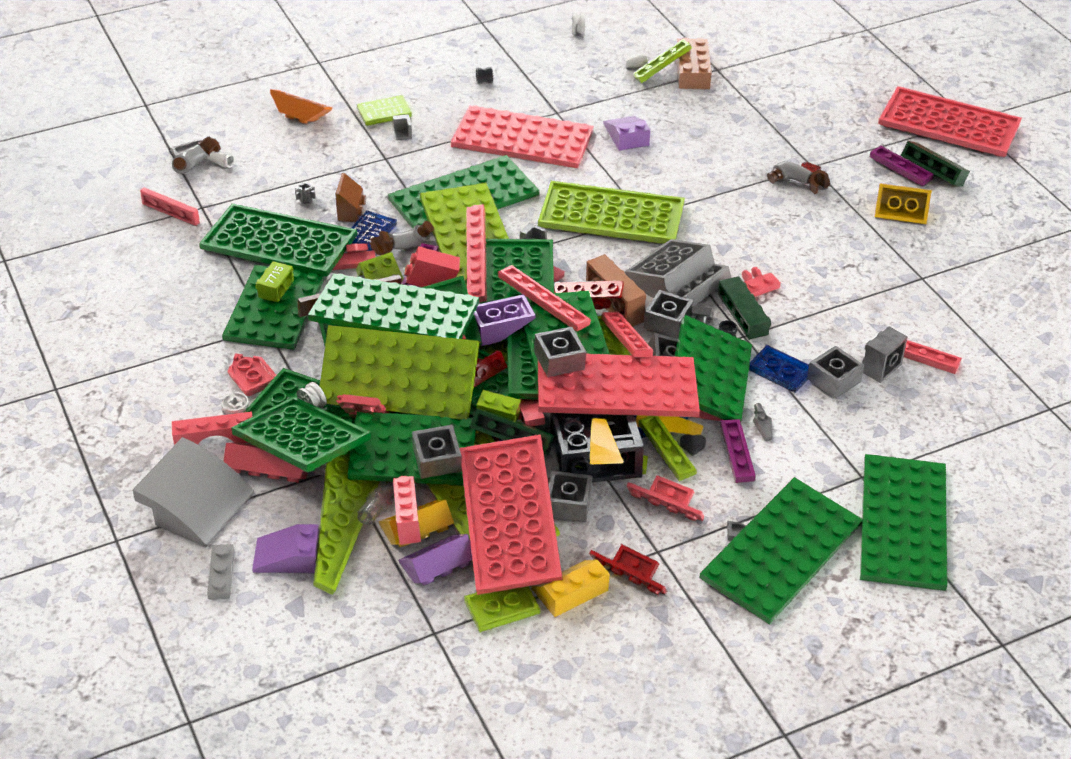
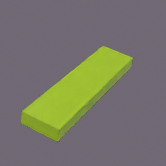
M682 39L634 72V78L640 83L645 82L691 50V44Z
M648 416L639 420L638 425L678 481L696 475V468L658 416Z

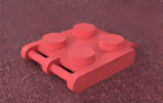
M346 394L337 396L340 401L336 400V402L352 418H356L357 412L369 414L389 413L378 398Z

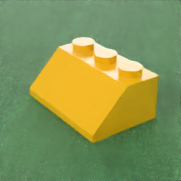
M880 183L875 218L927 224L932 190Z
M434 500L417 507L421 540L430 537V532L436 530L437 533L448 530V525L454 524L446 500ZM396 515L378 521L391 545H399V547L409 545H400Z
M584 560L563 570V580L531 586L532 591L551 614L557 617L609 591V573L598 560Z

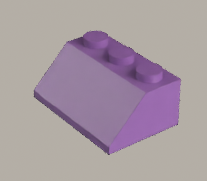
M468 534L451 535L398 561L414 583H422L424 586L434 582V577L438 575L444 577L453 573L452 569L457 566L463 568L470 565V560H472L471 542Z

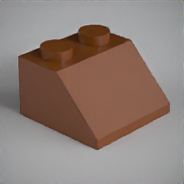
M341 173L335 193L337 220L358 223L360 216H363V205H366V195L363 194V188L346 173Z

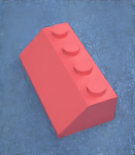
M226 443L223 461L237 473H241V470L248 471V475L260 476V473L268 474L267 478L280 479V476L287 477V481L299 482V479H306L309 473L254 445Z

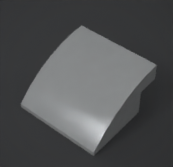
M670 239L625 271V274L650 297L654 298L657 292L661 290L691 299L694 306L717 290L720 280L731 278L729 266L715 264L711 245Z
M183 437L132 489L136 502L152 508L156 526L205 547L213 541L254 494L251 486L229 465L207 449Z

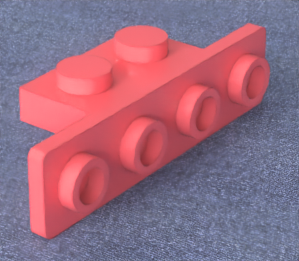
M656 475L650 490L630 482L627 483L630 495L638 499L644 497L655 506L661 504L666 506V509L670 512L686 514L685 517L692 521H697V519L703 521L705 518L702 511L688 506L695 493L693 489Z

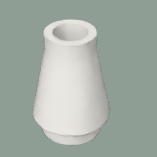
M640 53L625 59L626 68H642L648 63L647 54Z
M212 152L209 156L211 162L224 168L232 167L235 163V157L230 152Z

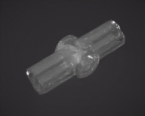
M382 481L377 488L365 497L367 501L357 511V519L361 523L372 524L382 512L392 505L393 502L391 500L394 497L393 482Z

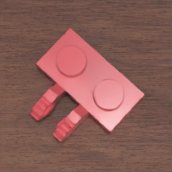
M753 267L751 273L747 270L742 272V277L748 290L755 297L780 288L781 282L771 272L762 275L758 267Z

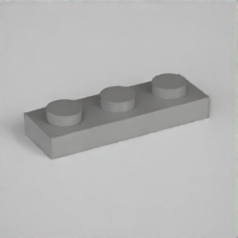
M233 544L212 545L207 591L208 599H230L234 559Z

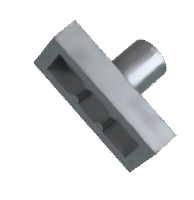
M693 305L692 314L700 322L707 324V319H713L714 312L712 308Z

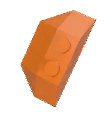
M270 89V94L278 111L285 114L286 118H298V122L301 123L315 122L332 111L333 108L281 90Z

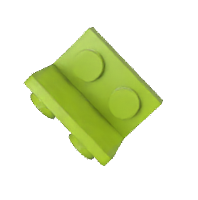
M392 252L359 262L356 268L358 276L364 275L365 279H382L398 274L401 277V283L404 279Z

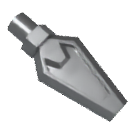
M756 403L754 405L755 417L753 422L763 439L770 441L773 438L772 418L766 414L761 403Z

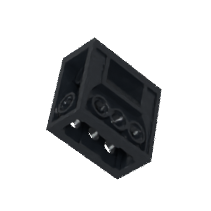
M550 413V434L555 435L552 446L559 472L591 475L592 483L641 478L643 476L644 445L634 415ZM592 419H606L607 422H614V424L609 425L619 452H623L621 454L623 463L590 464Z

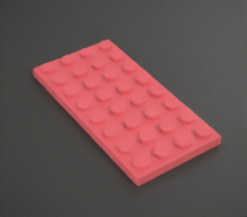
M897 86L881 114L878 124L919 136L922 135L934 140L945 141L949 144L960 145L964 148H971L980 152L994 154L995 156L1005 157L1022 118Z
M469 106L451 140V147L578 168L593 134L594 126L561 121L554 118L549 119L523 113L495 110L493 108Z
M586 354L585 370L547 377L538 361V412L699 417L700 410L694 358Z
M541 434L460 448L477 595L563 580Z

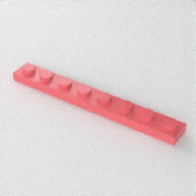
M484 204L467 207V290L469 295L479 297V302L487 301Z

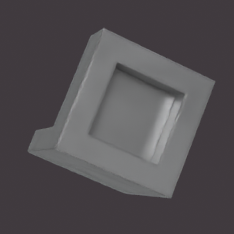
M409 114L393 116V129L396 140L412 139V125Z
M529 223L520 231V239H547V230Z

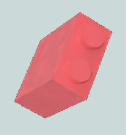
M418 246L416 252L411 255L410 265L407 264L404 275H407L406 283L425 287L456 278L459 272L460 257Z

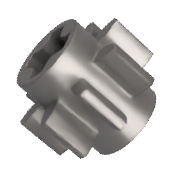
M309 183L299 184L298 188H295L296 200H300L302 204L311 203L312 198H316L315 187H311Z

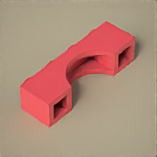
M252 412L172 421L174 445L182 437L199 444L203 439L211 436H224L231 439L234 443H248L233 435L231 427L251 418Z
M414 476L394 478L393 485L399 543L402 545L421 542Z

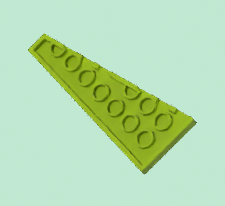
M350 451L326 463L313 586L331 595L336 591L380 481L348 479Z

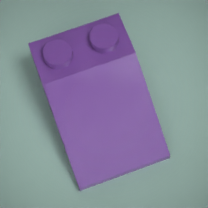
M636 116L603 121L618 151L650 146L651 129L645 120Z
M525 295L478 304L474 313L483 343L481 344L482 346L502 341L536 318Z
M296 524L258 537L252 572L315 573L319 524Z

